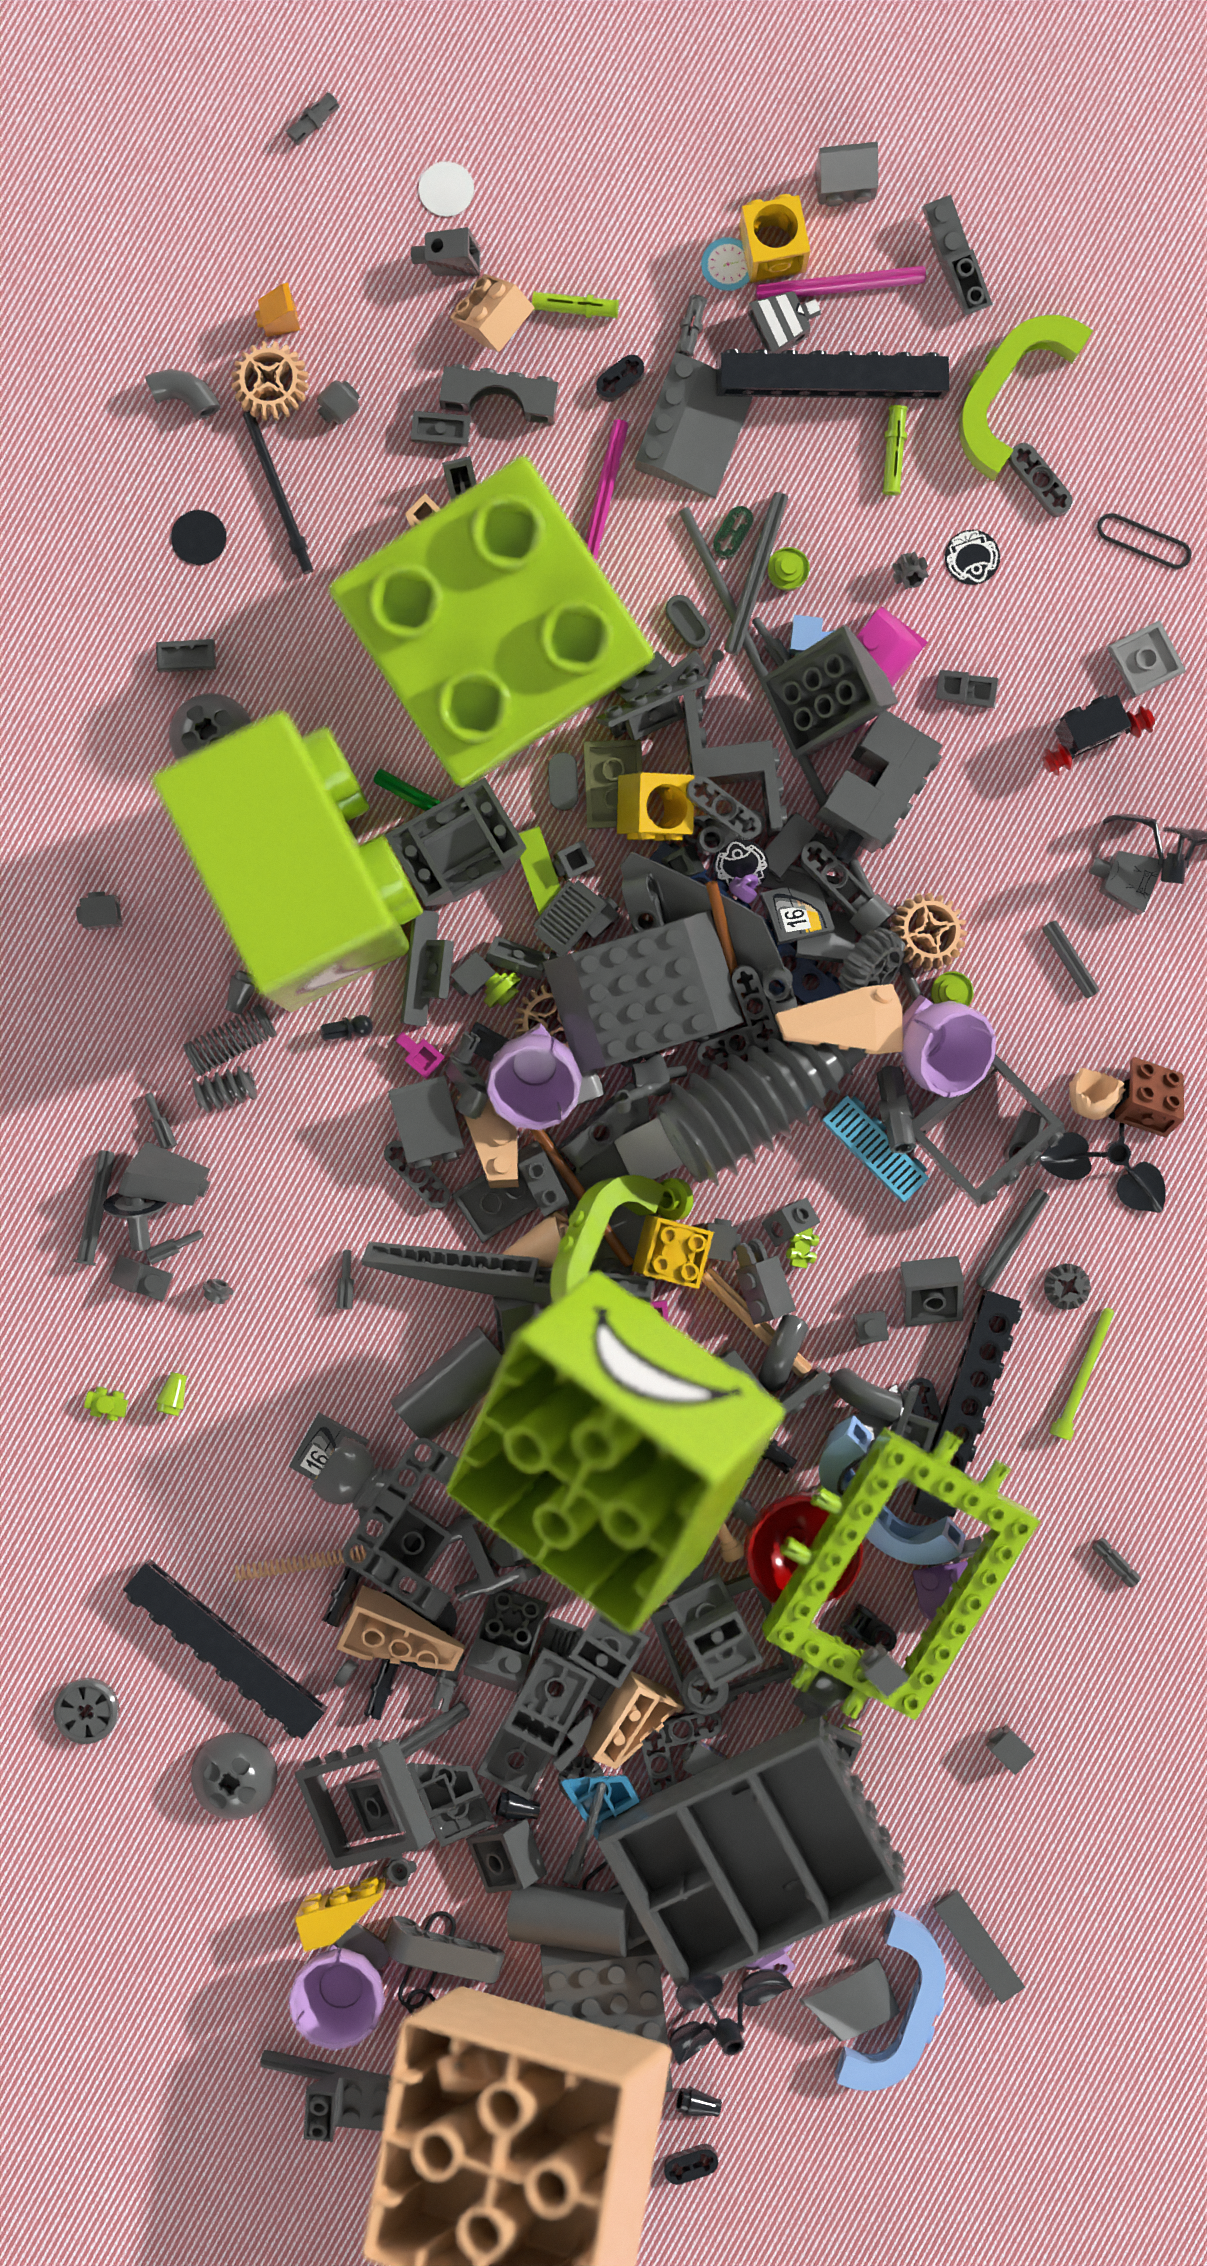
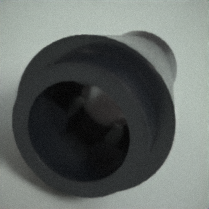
M509 1790L507 1793L500 1792L496 1805V1816H502L503 1820L538 1819L540 1802L527 1800Z
M688 2086L687 2089H680L676 2102L677 2112L683 2113L684 2117H718L722 2106L721 2099L714 2098L691 2086Z

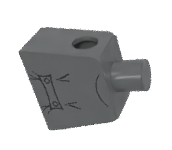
M1117 851L1113 854L1110 862L1095 857L1089 873L1103 878L1099 889L1101 894L1134 914L1140 915L1146 910L1162 865H1158L1157 858Z

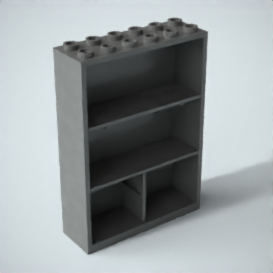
M821 1715L649 1796L617 1816L612 1815L602 1821L597 1844L676 1988L683 1982H688L692 1977L704 1973H714L722 1977L904 1893L903 1881L906 1880L903 1870L906 1867L904 1859L899 1850L894 1851L889 1842L892 1841L887 1827L885 1825L880 1826L876 1819L878 1812L871 1799L866 1800L862 1793L864 1786L859 1775L852 1774L848 1767L851 1763L844 1748H838L834 1741L837 1739L832 1725L829 1722L825 1724Z

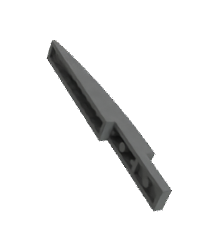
M368 1242L361 1260L363 1266L438 1285L517 1300L553 1304L550 1290L552 1268L540 1267L539 1258ZM599 1272L633 1297L639 1298L651 1305L655 1290L654 1277Z

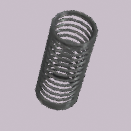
M260 1004L252 1007V1010L259 1020L265 1036L255 1023L250 1011H246L257 1031L259 1039L251 1029L243 1013H241V1017L249 1029L253 1041L246 1033L239 1018L235 1016V1020L242 1030L248 1046L231 1019H229V1022L242 1048L235 1040L228 1025L225 1022L223 1025L231 1037L236 1051L229 1043L221 1026L218 1025V1030L225 1040L231 1055L223 1046L215 1029L212 1028V1032L221 1046L225 1058L218 1050L210 1033L206 1031V1035L214 1047L219 1061L212 1053L205 1037L200 1035L211 1055L214 1065L207 1057L197 1038L194 1040L204 1056L208 1068L201 1060L192 1041L186 1042L183 1045L189 1061L199 1076L205 1075V1070L211 1072V1067L216 1069L217 1064L222 1066L223 1061L228 1063V1057L234 1060V1054L240 1056V1051L245 1053L246 1049L251 1050V1045L257 1047V1042L263 1044V1039L265 1041L269 1040L268 1035L271 1038L277 1036L272 1022Z

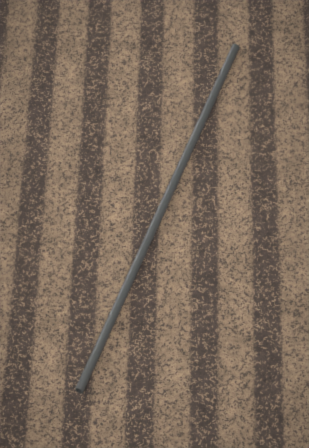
M683 508L679 511V514L731 623H733L737 606L690 508ZM747 629L742 645L760 681L761 678L769 673ZM809 756L797 757L819 806H821L827 794ZM830 828L838 845H840L844 836ZM854 854L848 866L855 878L875 896L856 854ZM888 921L881 926V928H886L887 930L891 928ZM902 963L899 972L914 1002L919 994L922 996L923 994L909 964Z

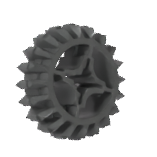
M878 927L875 930H870L868 935H863L861 940L855 943V947L852 951H849V956L844 960L845 964L840 969L841 975L838 980L840 982L839 988L846 993L863 987L890 984L895 980V976L900 971V966L904 962L903 957L906 954V950L904 951L905 943L896 933L886 928Z

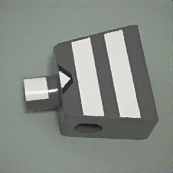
M791 291L749 303L748 315L764 349L769 350L770 353H781L782 351L790 350L809 336L811 326L808 320L821 315V311L815 298L800 304L796 293Z

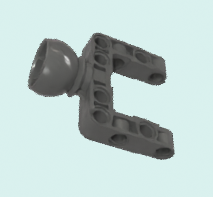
M344 1436L319 1472L311 1489L319 1498L335 1505L352 1503L353 1510H358L360 1524L344 1547L343 1558L345 1563L433 1621H437L452 1596L433 1585L431 1581L405 1564L385 1554L380 1547L426 1475L432 1476L447 1486L459 1458L435 1442L426 1438H419L409 1446L396 1468L383 1470V1466L375 1468L371 1453L362 1443ZM421 1444L428 1445L431 1449L432 1455L425 1462L419 1461L415 1456V1450ZM409 1469L415 1474V1482L411 1486H403L400 1483L399 1474L402 1470ZM370 1520H378L382 1523L383 1531L379 1536H371L367 1532L366 1526ZM355 1545H361L366 1549V1558L361 1562L351 1558L350 1551ZM410 1577L415 1580L416 1590L413 1593L406 1594L400 1589V1581L403 1578Z

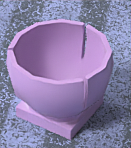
M919 994L902 1017L903 1050L898 1053L903 1057V1063L910 1076L921 1088L949 1098L968 1093L985 1078L995 1058V1031L987 1017L971 1007L952 1001L933 1005L926 997Z
M540 1022L520 1037L507 1041L500 1051L494 1054V1058L489 1065L486 1087L488 1096L498 1115L515 1127L541 1130L559 1124L561 1119L564 1121L575 1108L579 1099L582 1076L571 1050L552 1037Z
M335 1942L328 1951L316 1954L296 1973L289 1994V2004L295 2027L311 2044L330 2050L358 2045L379 2024L385 2004L381 1983L383 1973L376 1970L364 1955L345 1948L341 1949Z

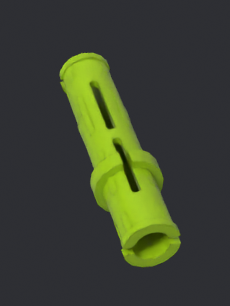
M533 291L532 305L535 307L533 311L581 314L591 319L592 316L618 318L619 299L594 298V295L588 294L587 297Z
M891 405L889 407L888 431L884 434L887 445L882 494L889 496L901 494L904 441L907 440V433L905 432L907 407L903 405Z

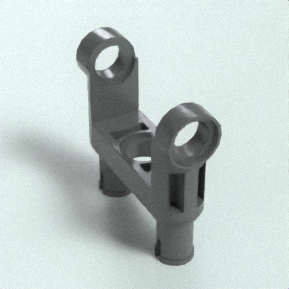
M471 1512L456 1517L453 1524L445 1527L453 1534L447 1545L460 1539L464 1541L478 1573L476 1578L454 1586L456 1595L468 1590L467 1593L457 1597L461 1604L483 1593L485 1595H492L518 1583L519 1585L542 1574L538 1564H533L528 1567L523 1565L499 1576L477 1525V1522L481 1520Z

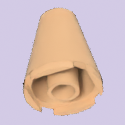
M559 1210L551 1213L502 1254L539 1258L540 1267L553 1268L559 1251L558 1245L568 1229L565 1222H568L569 1218Z

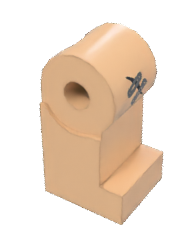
M494 2050L483 2051L480 2055L462 2056L454 2054L441 2059L437 2063L442 2086L446 2091H485L501 2076Z

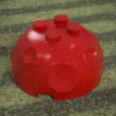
M796 1492L766 1504L757 1513L755 1520L748 1528L744 1543L747 1569L754 1585L774 1604L800 1564L780 1554L782 1545L788 1546L785 1540L791 1537L798 1543L810 1548L831 1514L823 1508L812 1504V1497L816 1493ZM862 1541L824 1603L833 1599L838 1600L856 1580L863 1559Z

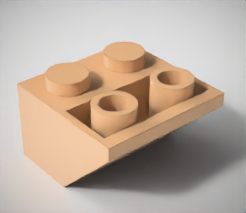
M484 274L474 283L473 289L465 299L456 305L455 311L449 318L481 345L500 352L535 307L515 284Z

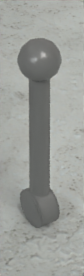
M720 650L713 652V662L707 675L708 684L702 687L700 695L696 697V699L702 700V706L706 703L705 695L718 662H721L724 657L723 652Z

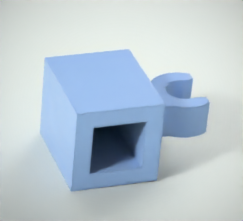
M794 615L789 654L797 656L834 631H822L823 618Z

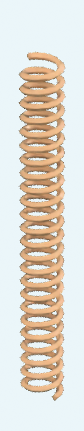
M358 1546L355 1547L356 1559L353 1548H351L350 1555L353 1560L358 1562L359 1559L361 1562L366 1558L363 1546H361L362 1557L360 1556ZM340 1548L338 1550L339 1562L335 1550H333V1563L330 1551H327V1563L324 1552H321V1563L316 1552V1566L312 1553H310V1566L306 1554L304 1555V1566L301 1556H298L299 1568L297 1567L296 1558L293 1556V1569L290 1558L287 1557V1570L284 1558H281V1570L276 1558V1572L272 1560H270V1573L267 1561H264V1573L261 1562H258L259 1574H257L256 1565L253 1562V1576L250 1564L247 1563V1577L244 1565H241V1577L236 1565V1578L233 1581L237 1582L238 1579L240 1581H243V1579L248 1580L249 1577L253 1580L255 1576L258 1579L261 1576L265 1578L266 1575L271 1577L272 1574L277 1576L278 1572L280 1575L284 1572L288 1574L289 1571L294 1573L295 1569L297 1572H300L301 1569L305 1572L307 1568L311 1571L312 1568L316 1570L318 1566L322 1569L324 1565L328 1568L329 1565L334 1567L335 1563L340 1566L341 1562L344 1565L346 1563Z

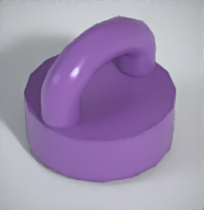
M748 874L742 879L734 877L729 884V889L741 901L751 903L757 896L754 889L758 885V877L754 874Z

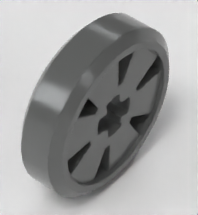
M81 1678L68 1684L59 1693L54 1704L53 1713L56 1726L63 1736L75 1743L92 1744L105 1738L114 1729L119 1718L120 1707L115 1692L108 1684L95 1678ZM91 1705L93 1709L90 1712L94 1713V1715L83 1717L80 1714L83 1711L80 1709V1706Z

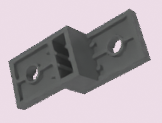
M543 1647L520 1694L517 1693L477 1774L529 1800L552 1754L556 1755L596 1674ZM556 1680L562 1682L565 1688L564 1692L559 1696L551 1695L547 1689L550 1682ZM514 1752L521 1753L525 1758L524 1764L520 1767L510 1765L508 1761L510 1754Z

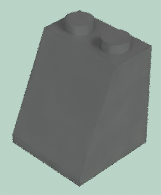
M445 1075L388 1090L409 1169L415 1167V1170L427 1169L432 1166V1162L443 1160L444 1163L453 1162L460 1159L461 1154H465Z

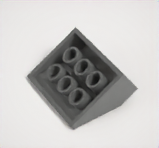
M675 352L635 460V470L716 499L753 397L717 396L716 369L704 362Z
M847 625L841 626L760 679L794 758L816 754L899 703L888 677Z

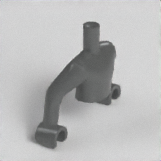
M657 1051L641 1056L646 1061L632 1064V1078L635 1089L629 1092L619 1090L615 1094L617 1111L622 1114L627 1113L631 1109V1101L645 1096L653 1095L660 1097L667 1095L670 1092L671 1078L687 1077L686 1065L667 1067L663 1056Z

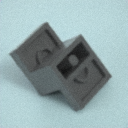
M719 1572L667 1600L682 1629L684 1639L711 1689L764 1662L758 1647L749 1633L746 1622Z
M596 1611L587 1627L582 1628L564 1657L596 1674L585 1699L603 1709L614 1689L621 1687L649 1641L650 1636L638 1629L634 1633H626L600 1612Z

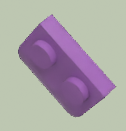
M966 1561L912 1571L919 1610L931 1622L937 1614V1607L943 1605L953 1589L951 1587L952 1583L958 1581L968 1565Z

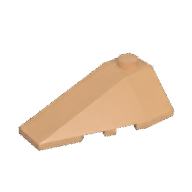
M893 984L863 987L777 1013L775 1017L783 1039L787 1041L820 1045L824 1042L836 1044L838 1049L848 1050L849 1047L862 1048L868 1054L902 1052L903 1050L902 1006Z
M362 1585L336 1649L362 1660L373 1661L374 1658L390 1659V1663L400 1664L401 1661L417 1663L419 1667L454 1671L464 1652L465 1646L392 1597Z

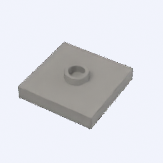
M1160 620L1107 647L1132 698L1186 672Z

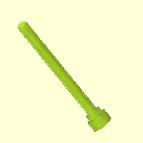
M1107 1307L1102 1311L1061 1419L1058 1418L1056 1423H1052L1049 1431L1050 1434L1070 1442L1075 1430H1072L1074 1427L1072 1423L1114 1315V1311L1111 1308Z

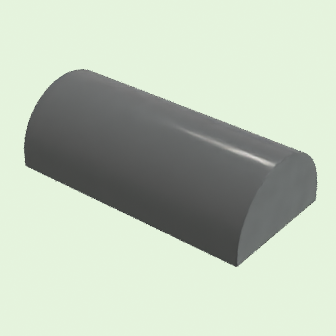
M478 1325L391 1399L390 1402L401 1419L418 1438H426L433 1441L490 1392L505 1356Z
M534 1882L525 1889L512 1891L507 1912V1933L509 1939L515 1942L627 1957L632 1906L625 1894Z

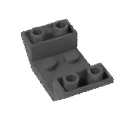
M340 2070L307 2086L304 2139L333 2142L336 2127L383 2131L392 2075Z

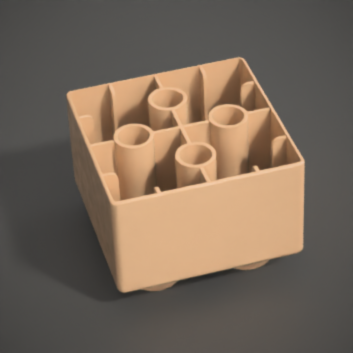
M457 1987L405 2018L401 2023L363 2244L364 2257L371 2262L383 2266H636L671 2057L669 2047L659 2042L467 1987ZM494 2050L501 2076L485 2091L456 2092L443 2089L437 2066L441 2059L454 2054L462 2056L480 2055L483 2051Z

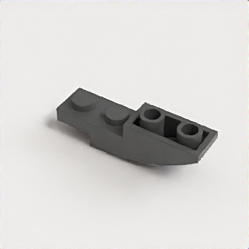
M951 194L924 205L922 209L931 232L929 238L947 283L963 314L967 316L993 305L974 250L969 248Z

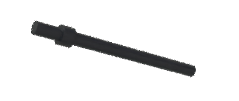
M250 411L245 412L243 417L290 538L288 544L293 555H296L303 574H309L314 569L307 553L308 545L305 537L300 535L257 419L251 415Z

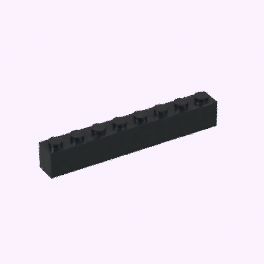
M728 349L721 352L716 361L717 396L942 400L950 391L949 356H940L936 352H928L922 356H911L910 352L883 355V352L872 351L866 355H855L853 351L827 354L826 351L816 350L809 354H798L796 350L770 353L769 350L759 349L752 353H741L739 349Z
M151 1559L141 1567L123 1589L127 1593L126 1598L133 1605L144 1607L150 1612L148 1616L153 1622L159 1626L164 1624L172 1631L171 1636L182 1645L187 1643L194 1649L193 1654L203 1663L209 1662L217 1668L215 1672L220 1678L226 1682L231 1680L239 1687L238 1692L249 1701L254 1699L261 1705L260 1710L268 1718H276L284 1724L283 1730L291 1737L296 1738L298 1736L303 1740L326 1712L328 1707Z

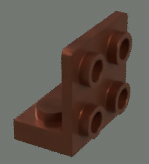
M1133 1057L1130 1060V1096L1115 1111V1121L1166 1138L1184 1121V1075L1166 1067Z

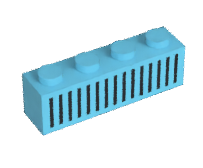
M847 1095L844 1096L820 1121L900 1202H906L929 1179L925 1174L928 1169L916 1157L911 1160L906 1154L892 1153L887 1135L884 1133L886 1130L885 1125L875 1116L870 1119L863 1112L866 1109L865 1105L857 1097L853 1096L850 1099Z

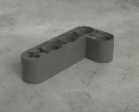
M393 1916L384 1943L389 1956L401 1964L491 1984L497 1982L505 1957V1952L497 1947L421 1930L415 1921L403 1916Z

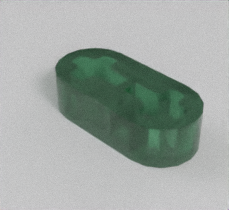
M736 506L732 508L713 540V552L718 558L724 560L734 557L753 524V514L747 507ZM742 514L745 516L747 524H740L737 531L733 529L735 525L733 517H740ZM729 535L733 536L730 544L733 549L727 548L725 551H721L719 541L725 542Z

